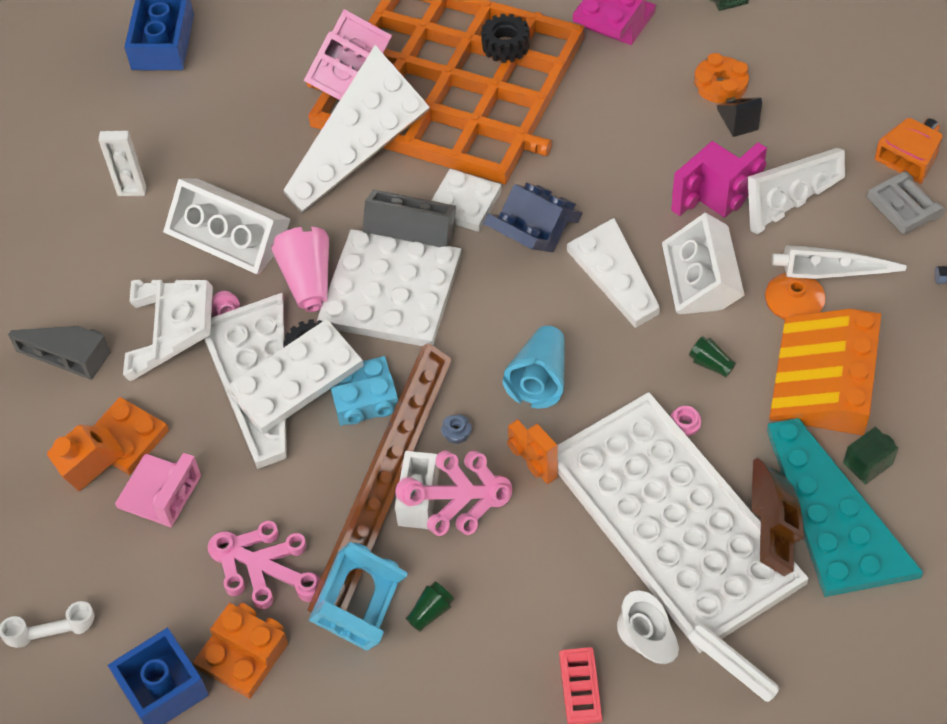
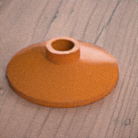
M783 273L773 278L767 285L765 301L768 308L776 316L785 320L787 316L821 312L825 304V292L816 279L787 277L786 273Z

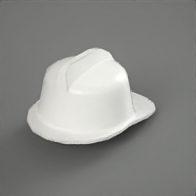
M640 590L630 592L623 600L622 612L617 621V631L621 640L628 647L654 663H672L678 656L679 646L663 605L648 592Z

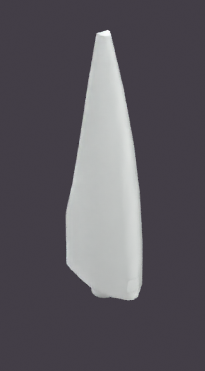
M786 245L784 254L772 255V265L784 266L786 276L793 278L819 279L906 271L907 265L863 254L806 246Z

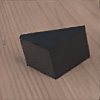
M739 98L716 105L720 116L733 137L759 130L762 110L761 98Z

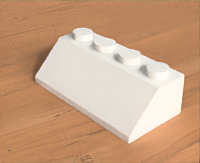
M198 178L178 179L163 232L248 271L260 274L274 257L271 249V244L274 245L273 239L282 232L287 231L290 218Z

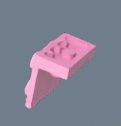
M183 453L177 463H171L145 454L115 503L117 508L172 528L201 477L195 457Z

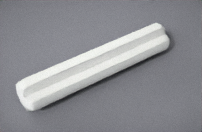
M699 623L691 631L689 639L763 700L769 702L776 696L780 689L779 685L705 625Z

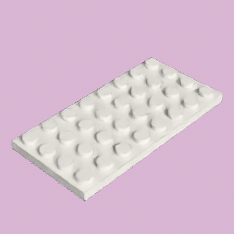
M649 392L558 445V475L651 593L663 605L664 609L688 639L691 631L699 623L705 625L719 638L723 639L807 585L809 578L795 562L794 571L786 576L779 574L760 562L761 522ZM689 639L699 653L703 652L701 648Z

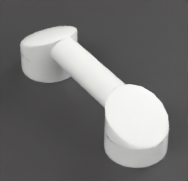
M78 601L68 607L66 619L27 627L21 617L13 616L5 619L0 624V636L5 644L21 648L27 646L31 640L69 631L75 634L84 633L92 625L95 614L88 602Z

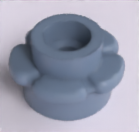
M450 415L443 420L441 433L450 443L460 444L467 440L472 431V426L468 423L467 417L463 415Z

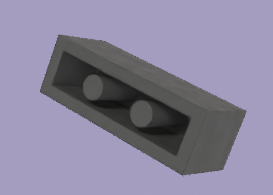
M373 189L365 200L363 232L410 242H420L435 247H447L453 237L456 205Z

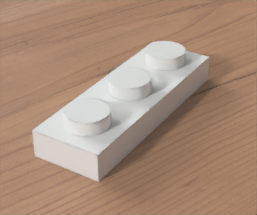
M100 131L98 140L117 195L145 196L147 187L129 131Z

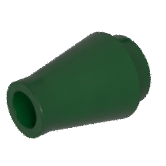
M702 336L689 353V356L694 359L693 363L719 373L725 378L736 365V362L712 338L707 339Z
M434 581L431 586L426 585L406 620L417 631L421 632L427 625L451 608L450 604L454 597L442 585Z

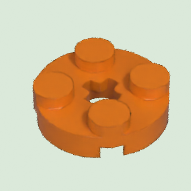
M712 53L695 70L694 85L698 88L700 96L708 101L725 103L729 98L735 97V99H739L748 88V65L734 58L722 56L719 53ZM719 77L725 78L722 81L717 80Z

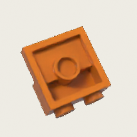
M228 603L210 628L212 636L192 663L199 671L251 699L287 647L288 641L283 632L284 627L278 621L272 618H267L265 622L255 617L257 615L255 610L245 603H240L238 607Z

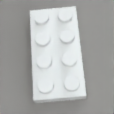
M326 319L226 385V388L263 435L331 389V387H334L362 368L364 364L361 357L329 320Z

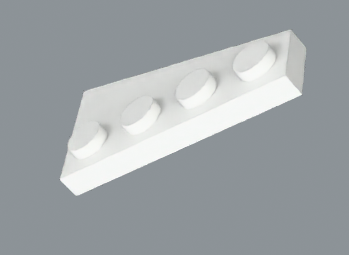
M834 148L748 176L750 231L759 234L765 230V225L771 221H779L785 217V212L793 207L799 208L814 193L819 195L845 178V150Z
M615 218L567 243V252L635 328L660 314V306Z

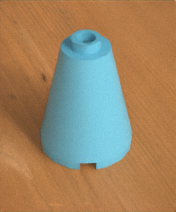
M553 326L538 328L506 367L503 386L507 394L514 401L521 404L523 400L532 403L531 408L539 409L548 408L560 400L564 391V334Z

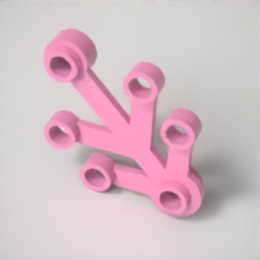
M445 450L437 455L436 466L446 472L455 485L423 486L418 480L406 477L396 486V497L407 506L418 505L423 500L452 499L438 514H433L427 521L428 530L437 536H442L448 532L450 527L449 521L471 499L480 500L467 513L459 515L455 523L456 528L465 535H471L477 530V520L490 507L497 508L505 505L512 495L511 482L504 476H494L486 466L487 459L485 455L478 451L468 452L464 458V464L468 469L477 474L483 483L482 485H472L459 468L457 456ZM450 457V462L444 466V461ZM478 457L477 464L473 466V460ZM416 489L415 494L410 498L412 491ZM441 520L440 527L435 529L437 522ZM470 520L469 525L464 528L465 522Z
M264 521L259 525L258 530L239 536L227 531L215 534L208 543V552L213 560L222 563L226 577L223 584L227 594L230 596H239L245 590L243 578L237 573L235 560L247 565L254 590L252 600L258 609H267L273 603V596L271 590L266 587L263 573L294 586L298 597L302 601L311 602L320 577L312 572L300 574L273 562V560L289 555L299 556L303 554L307 548L304 536L299 533H293L287 537L285 543L255 552L245 549L260 542L272 543L277 540L279 536L277 525L272 521ZM267 529L274 530L270 535L263 534ZM301 542L299 547H291L292 543ZM229 543L226 548H218L222 544ZM237 581L240 583L236 588L229 587L232 582ZM305 582H314L310 587L302 586ZM260 595H268V598L264 601L257 600Z

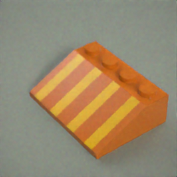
M843 309L785 317L769 420L785 421L799 418L804 426L864 436L870 416L882 313Z

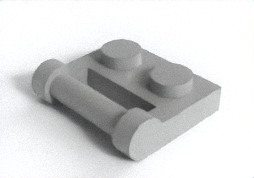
M907 171L868 190L867 198L903 235L931 220H938L945 213V208L940 203H935L913 182V177ZM903 189H905L924 209H922Z

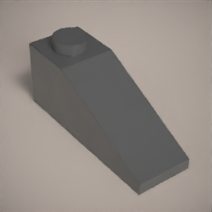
M79 326L11 330L8 334L16 352L90 380L94 378L111 353L105 336L95 329L87 330Z

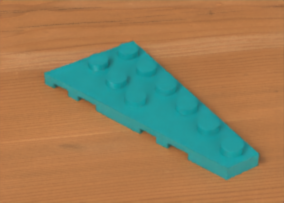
M796 418L769 423L767 425V433L780 471L793 486L799 500L803 518L804 540L824 597L921 579L923 571L800 419Z

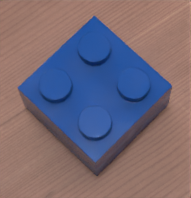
M168 627L107 665L143 724H166L209 696L202 678Z

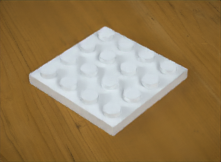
M351 229L330 283L327 301L323 302L317 322L318 320L325 321L328 319L337 331L423 346L427 343L434 345L462 258V248L451 246L435 247L420 242H410Z

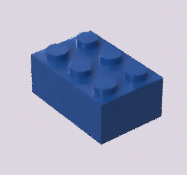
M135 0L124 47L131 70L184 69L194 18L191 0Z

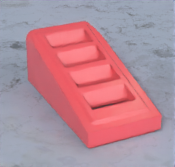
M593 648L561 650L559 652V664L567 724L602 722ZM589 676V680L570 682L569 679ZM591 690L590 695L571 696V692ZM593 704V709L573 711V706Z

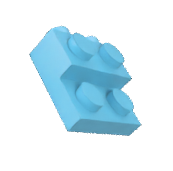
M385 356L363 361L364 366L334 387H331L340 426L358 424L363 420L375 417H387L394 412L398 397Z

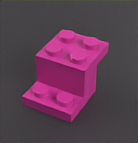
M583 0L573 12V22L584 25L586 29L632 45L654 15L656 4L645 0Z
M711 141L674 173L671 211L681 216L688 209H693L699 201L724 218L733 210H739L744 201L749 197L748 176L761 173L766 167L767 147L757 142L744 155L738 158L722 146Z

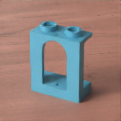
M349 542L338 551L309 621L368 651L380 643L384 631L379 628L397 584L407 577L408 572L400 569L396 562L390 559H382L370 553L371 551L368 547L359 543ZM353 569L367 571L372 576L375 584L374 593L363 619L334 605L346 576Z

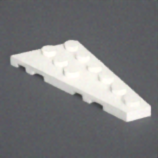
M376 45L284 188V194L301 213L305 212L429 111L430 107Z
M279 293L212 317L211 333L208 337L204 338L257 469L287 458L286 419L262 435L229 394L226 385L284 348L283 293Z

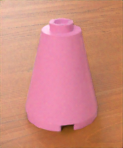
M302 227L284 231L273 239L274 245L271 244L272 253L298 307L305 309L306 312L321 310L323 302L327 301L329 236L324 229L318 227H311L312 231L303 232Z

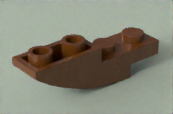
M756 458L753 460L752 513L761 518L760 562L779 574L786 576L794 571V543L804 538L801 507L789 480L780 471L763 460Z

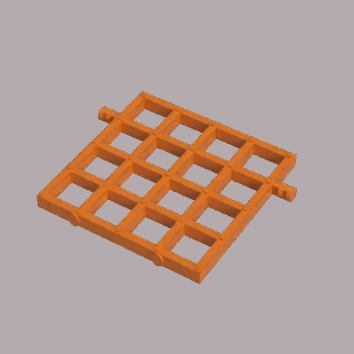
M381 0L368 23L379 29L385 28L411 36L401 53L385 49L383 54L403 77L408 73L436 81L427 99L424 100L430 107L429 111L410 126L405 136L399 134L383 147L384 149L504 185L508 182L524 150L546 157L549 155L552 140L533 135L584 40V26L544 16L540 12L533 13L489 0H419L430 3L429 8L420 20L393 12L400 0ZM446 8L475 15L466 32L437 24ZM501 14L506 16L514 14L515 18L521 17L522 22L526 21L529 26L530 41L535 32L567 40L558 57L528 49L527 54H523V58L520 60L515 58V62L506 60V63H501L493 78L461 70L471 52L486 56L482 49L483 24L486 25V20H492V16L495 15L501 17ZM426 40L456 48L447 65L417 58ZM517 65L549 74L540 91L507 83ZM307 83V87L322 91L317 87ZM452 86L483 95L473 114L441 105ZM324 91L322 92L308 114L310 127L322 130L331 116L329 112L337 98ZM498 99L530 108L520 127L488 118ZM431 121L463 130L452 150L421 141ZM478 134L511 144L500 164L467 154Z

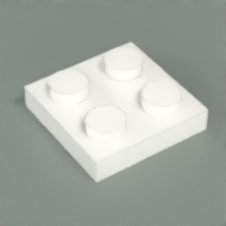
M449 169L431 201L456 205L454 225L480 232L485 218L495 205L502 192V188L499 183Z

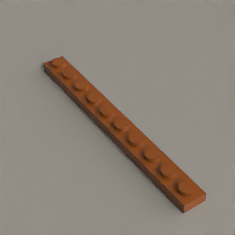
M430 343L421 347L308 606L307 611L311 613L338 551L349 542L362 544L368 547L370 551L373 548L395 496L396 486L400 481L405 451H414L452 361L449 356ZM353 569L348 573L334 604L335 606L346 611L363 572L362 569Z

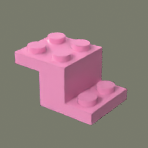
M344 9L333 31H329L304 81L341 100L373 47L376 45L384 53L392 35Z

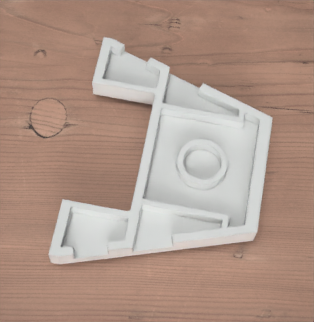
M141 280L131 281L129 302L135 308L155 302L156 304L153 344L125 353L123 375L129 381L140 377L210 335L213 286L207 280H176L175 283H163L162 280H152L151 283H143Z

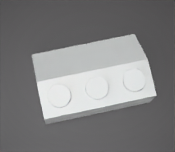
M705 212L662 242L676 313L689 314L723 310L745 296L729 227L725 223Z

